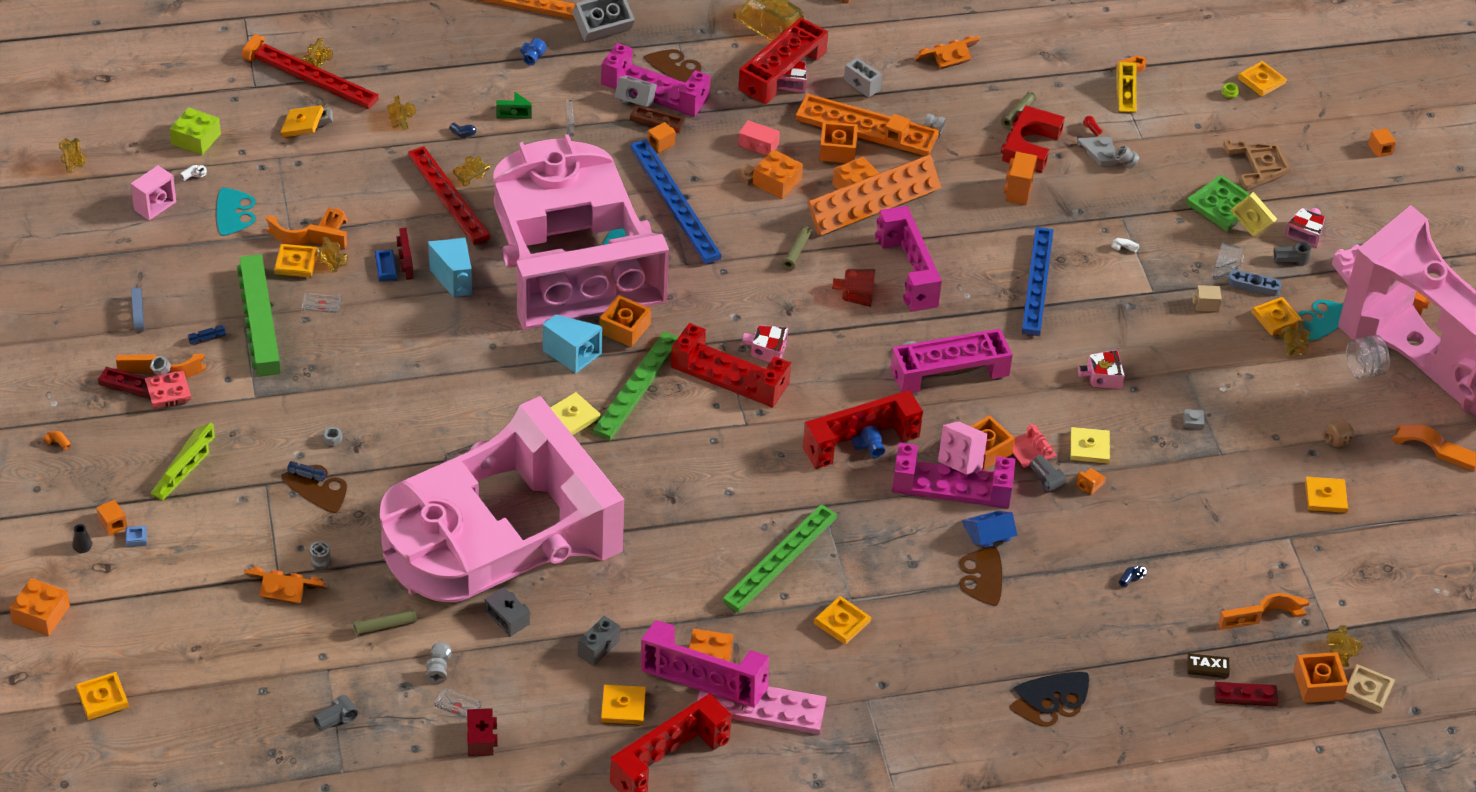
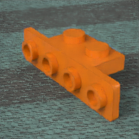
M968 36L962 41L953 40L948 45L938 44L929 50L928 48H923L914 57L915 61L934 56L939 69L970 61L972 58L967 47L975 45L980 40V37Z
M251 567V570H244L247 576L263 578L259 595L262 598L301 604L304 585L327 589V584L322 582L323 579L311 576L309 580L303 579V575L295 573L285 576L283 572L271 570L270 573L263 572V569L259 567Z

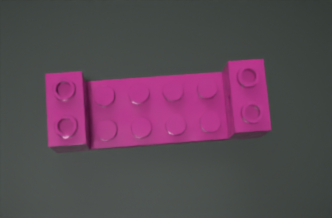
M619 43L614 46L601 63L602 85L616 89L619 77L625 75L656 84L653 103L693 117L696 116L710 97V75L695 70L685 83L632 64L633 48ZM634 89L633 94L637 97L638 92Z
M908 206L880 210L879 218L876 220L878 227L877 231H875L876 241L880 243L882 249L902 246L903 251L907 253L908 263H911L913 267V272L908 273L907 281H905L904 304L908 306L910 312L938 307L942 280Z
M994 329L893 347L890 369L900 392L910 390L911 393L920 392L921 379L925 375L985 365L991 379L1009 376L1013 354L1001 329Z
M899 443L892 492L1009 509L1015 459L996 456L993 472L982 470L964 474L947 465L916 461L918 445Z
M658 620L652 624L641 639V671L753 708L768 689V655L750 650L738 665L676 645L675 626Z

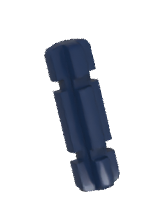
M220 325L216 326L215 329L209 328L198 331L197 334L191 333L188 335V340L193 345L199 343L198 341L204 342L214 339L216 336H225L226 331L224 326Z
M290 461L287 466L289 473L296 474L297 472V475L310 479L314 477V480L323 481L326 475L325 470H315V467L301 463L298 465L294 461Z

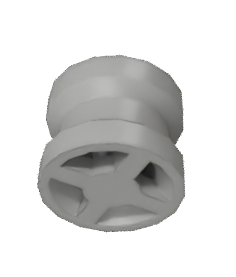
M431 658L426 662L427 681L434 684L443 683L447 679V662L442 658Z

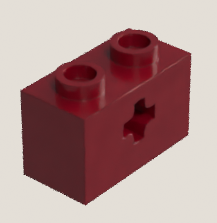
M493 708L467 709L468 756L494 755L493 747H498L497 734H493V730H497V717H493Z

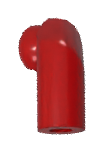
M1086 116L1084 118L1083 125L1088 127L1098 137L1103 131L1097 125L1094 117Z

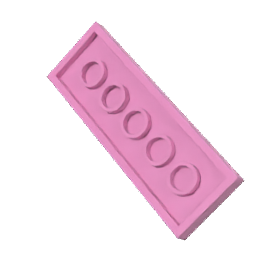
M768 686L767 691L753 708L713 695L732 714L731 719L818 735L827 698L825 696ZM700 690L698 700L709 693Z

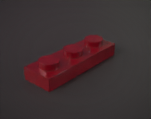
M399 228V236H396L397 247H401V249H398L399 260H403L400 262L401 272H405L406 280L414 279L407 228Z
M106 366L98 379V384L101 386L151 399L145 378L148 377Z
M1217 681L1214 684L1215 703L1277 707L1279 702L1277 685Z

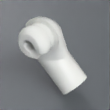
M192 165L181 172L179 177L182 181L190 177L201 178L206 175L207 169L203 165Z
M1115 238L1111 245L1117 251L1121 249V246L1135 253L1139 249V244L1123 238Z

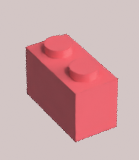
M748 120L739 132L738 146L767 156L779 145L780 131Z

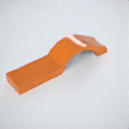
M269 215L266 217L268 222L267 232L283 244L305 245L310 242L344 250L347 246L346 231L312 224L301 230H288L279 225L277 217Z
M193 354L184 363L171 364L170 371L166 374L183 370L185 377L189 378L206 370V364H202L201 361L204 360L205 356L204 354ZM116 355L117 369L129 373H154L150 365L157 355Z
M1420 424L1398 425L1396 429L1398 433L1392 437L1391 441L1399 444L1408 440H1419L1429 445L1438 459L1473 472L1476 468V452L1445 441L1436 430L1429 426Z
M1273 593L1266 596L1260 602V605L1221 611L1218 625L1220 630L1259 624L1262 614L1271 609L1285 610L1294 617L1306 616V611L1302 607L1309 606L1308 599L1285 593Z

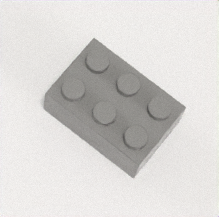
M586 0L575 3L572 11L584 42L630 30L635 21L627 0Z

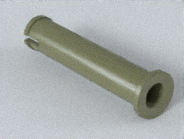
M1027 92L1011 112L1001 119V125L1005 129H1012L1013 123L1017 121L1019 111H1023L1025 105L1030 106L1036 100V95L1033 92Z
M801 227L788 255L781 262L784 269L794 270L795 263L812 233L811 229L807 232L809 227Z
M412 609L365 621H353V628L356 637H359V634L417 622L415 610Z

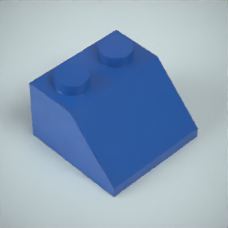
M997 510L962 520L973 543L981 545L982 548L993 546L995 541H1000V543L1011 541V537L1018 536L1013 512Z

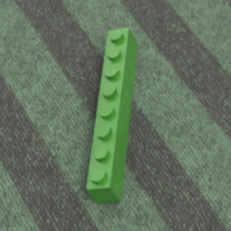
M262 254L239 257L240 264L237 265L238 276H242L239 278L240 289H244V291H241L242 302H246V304H243L244 315H248V317H245L246 329L250 328V331H247L248 342H252V344H249L250 356L254 355V358H251L252 369L257 370V377L281 374Z

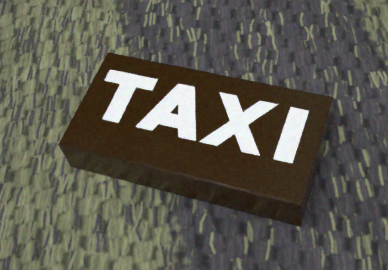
M1188 653L1187 674L1229 678V657Z

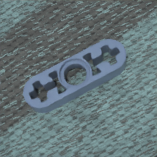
M1240 270L1231 271L1228 278L1229 285L1234 288L1269 296L1279 295L1282 283L1278 279ZM1251 281H1256L1259 285H1254Z
M141 287L131 288L135 332L145 331Z

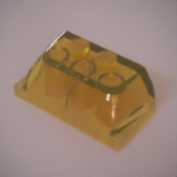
M747 0L740 9L733 13L734 19L771 42L800 17L805 19L802 10L788 0Z

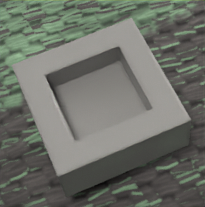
M330 107L324 108L317 127L326 126L333 122V112Z
M1184 409V428L1203 430L1204 411Z

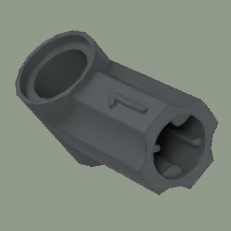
M1298 242L1295 246L1274 247V262H1294L1299 266L1309 263L1311 246L1307 242Z
M1038 455L1030 462L1031 469L1040 478L1041 485L1046 492L1066 485L1064 473L1060 469L1055 470L1044 456Z
M341 695L332 702L331 706L312 716L317 729L324 731L340 722L349 723L358 716V710L346 695Z

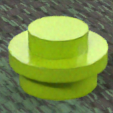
M1226 83L1222 87L1221 93L1226 98H1235L1238 96L1239 90L1236 84Z

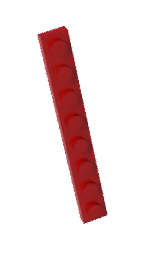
M265 43L254 52L255 59L366 109H370L379 100V94Z
M425 146L408 151L410 160L471 243L476 245L490 240L488 231Z

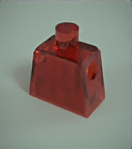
M847 269L845 271V279L833 278L832 289L843 290L842 299L844 301L871 307L875 269Z

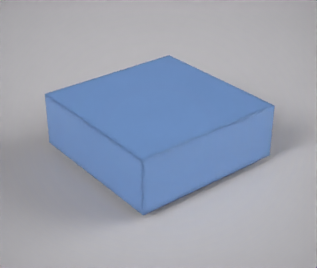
M146 526L126 527V547L147 546Z

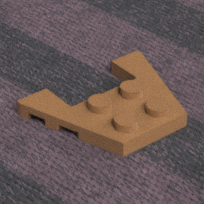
M1224 139L1223 141L1227 155L1245 153L1254 170V173L1240 176V182L1245 191L1290 172V166L1280 146L1277 144L1256 142V145L1247 144L1246 141H1239V143L1230 142V139Z

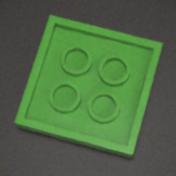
M1220 175L1187 198L1186 204L1225 231H1229L1240 223L1230 210L1250 194Z

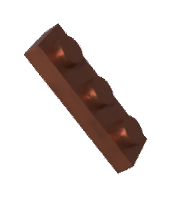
M636 104L630 114V121L652 127L665 122L679 134L685 124V117Z

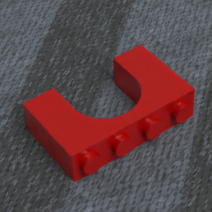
M1025 105L1023 111H1019L1017 122L1013 123L1011 133L1009 132L1007 135L1006 144L1003 143L1001 147L1002 161L1010 163L1011 158H1015L1016 152L1036 155L1035 171L1042 173L1048 160L1049 149L1025 141L1023 137L1027 135H1041L1058 140L1063 131L1065 117Z

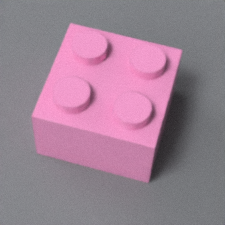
M159 165L131 183L134 210L148 220H151L176 203L174 177Z
M959 421L943 425L938 462L964 474L982 471L987 434Z

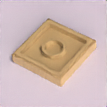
M1356 664L1348 681L1344 698L1381 713L1395 679Z

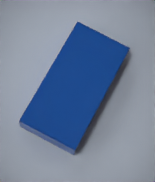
M375 251L379 282L397 280L394 251Z

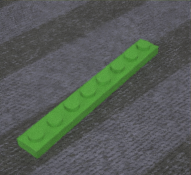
M663 331L594 427V435L611 441L670 358L672 346L678 339V336Z
M821 504L723 597V604L737 613L742 611L837 519V514Z

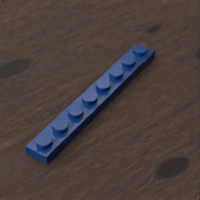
M1035 228L1021 334L1040 336L1054 229Z

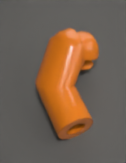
M49 431L43 436L45 444L58 443L63 450H67L72 445L61 431Z

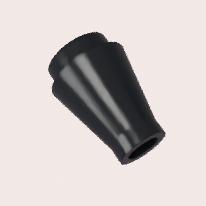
M78 524L73 529L72 547L78 553H86L91 549L93 542L86 527L83 524Z

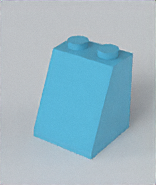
M466 238L428 241L429 269L453 297L472 295V269Z
M555 315L543 324V351L576 374L602 354V327Z

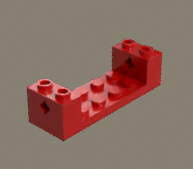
M800 17L739 69L738 90L766 105L776 96L777 80L805 56L817 61L827 53L829 31Z
M688 323L672 346L671 368L773 408L790 384L791 362L774 356L765 369L705 345L706 329Z
M907 390L805 421L802 448L814 468L818 469L833 464L835 444L859 436L861 431L869 426H875L878 430L893 427L902 442L914 440L920 437L923 410L911 391Z
M707 694L610 757V784L618 792H648V766L654 762H659L669 752L676 751L680 745L686 741H691L697 734L713 750L726 745L730 740L732 714L713 695Z

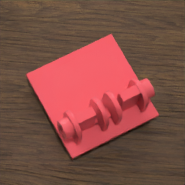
M183 370L145 378L152 408L166 407L165 402L170 407V401H173L175 406V400H177V404L188 403L191 400L190 390Z
M1030 424L1027 427V433L1014 437L1013 455L1023 468L1029 467L1030 462L1038 455L1044 456L1047 460L1057 457L1053 447L1048 444L1047 439L1039 432L1036 425Z

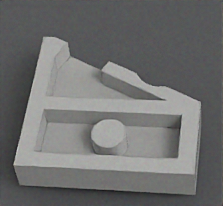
M1111 137L1078 138V146H1083L1087 150V154L1099 166L1118 165V161L1114 159L1116 151Z

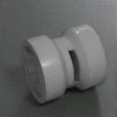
M928 113L924 126L938 129L941 135L946 118L941 116L935 117L934 114Z
M1122 145L1116 150L1114 159L1119 163H1123L1126 168L1131 169L1137 164L1139 155L1134 151H1130V148L1126 145Z
M322 541L313 543L310 546L312 567L318 570L328 568L331 564L330 546Z

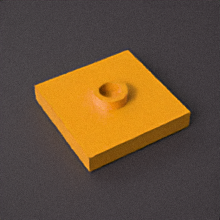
M1263 61L1238 74V79L1260 96H1264L1286 84L1287 80Z
M322 105L290 109L280 132L282 137L315 133L324 110Z
M280 244L274 274L312 278L318 253L317 247Z
M1283 297L1255 306L1251 310V313L1271 336L1301 326L1304 321Z
M1306 477L1305 487L1308 510L1347 513L1348 502L1345 479Z
M841 596L836 598L814 619L816 626L844 645L871 622V616Z
M117 672L75 684L87 720L129 708V703Z
M604 684L601 723L643 725L646 687Z

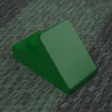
M514 92V101L496 100V118L532 119V103L517 92Z

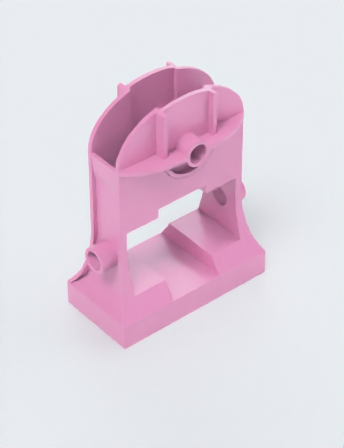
M565 134L563 139L542 140L526 145L521 142L519 143L518 151L505 157L496 166L493 173L495 184L494 207L508 242L507 246H503L505 265L507 268H517V316L523 330L541 327L546 320L555 315L576 320L602 315L618 295L643 306L667 303L669 248L663 234L652 233L648 220L639 221L614 161L605 150L591 144L571 141L569 134ZM588 228H591L592 233L623 228L626 237L609 240L607 245L569 252L563 249H556L531 254L527 248L528 245L547 242V236Z
M1410 205L1357 249L1338 327L1354 341H1373L1398 351L1459 402L1461 409L1465 413L1471 412L1476 416V290L1458 276L1444 261L1431 239L1428 219ZM1429 273H1435V274L1439 275L1440 277H1439V278L1431 277V276L1429 275ZM1416 292L1429 299L1441 310L1437 328L1443 333L1441 338L1426 325L1413 306ZM1408 341H1416L1420 345L1413 346Z
M539 396L521 404L511 422L490 441H479L471 447L469 452L392 486L385 493L380 505L383 558L393 575L408 589L410 595L418 593L435 601L459 602L550 561L553 564H558L570 556H587L604 561L623 552L624 498L544 399ZM516 470L532 491L549 493L560 507V522L532 537L522 540L506 518L497 521L479 498L478 480Z

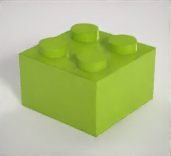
M190 107L169 128L172 145L203 155L221 135L218 117Z

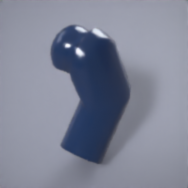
M452 123L449 127L452 132L461 138L476 134V127L472 125L460 127L458 124Z
M1145 567L1127 568L1119 580L1120 586L1127 587L1131 580L1142 579L1147 573Z

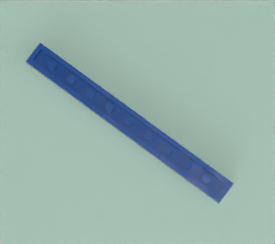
M648 140L631 143V151L703 263L707 264L721 260L720 251Z

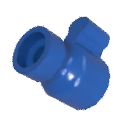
M535 38L530 43L525 42L520 52L524 55L523 61L527 65H534L537 59L542 57L547 48L545 42Z
M875 426L866 427L859 436L851 439L856 450L869 448L870 455L873 458H878L885 453V448L881 443L882 437Z

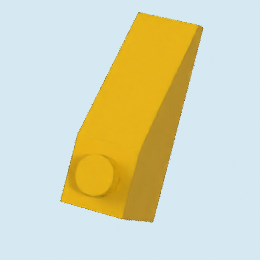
M1119 62L1116 68L1119 112L1136 113V63Z

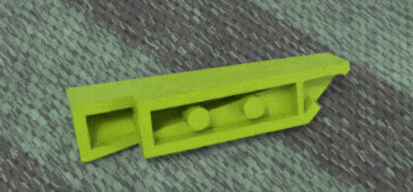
M208 423L195 429L150 493L152 496L163 501L210 453L209 443L215 438L214 424Z

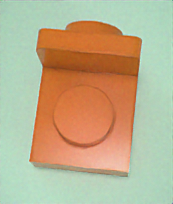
M328 207L318 226L339 230L342 222L347 223L348 219L345 216V212L341 209Z
M1090 468L1085 473L1082 471L1078 473L1076 486L1092 495L1105 483L1106 477Z

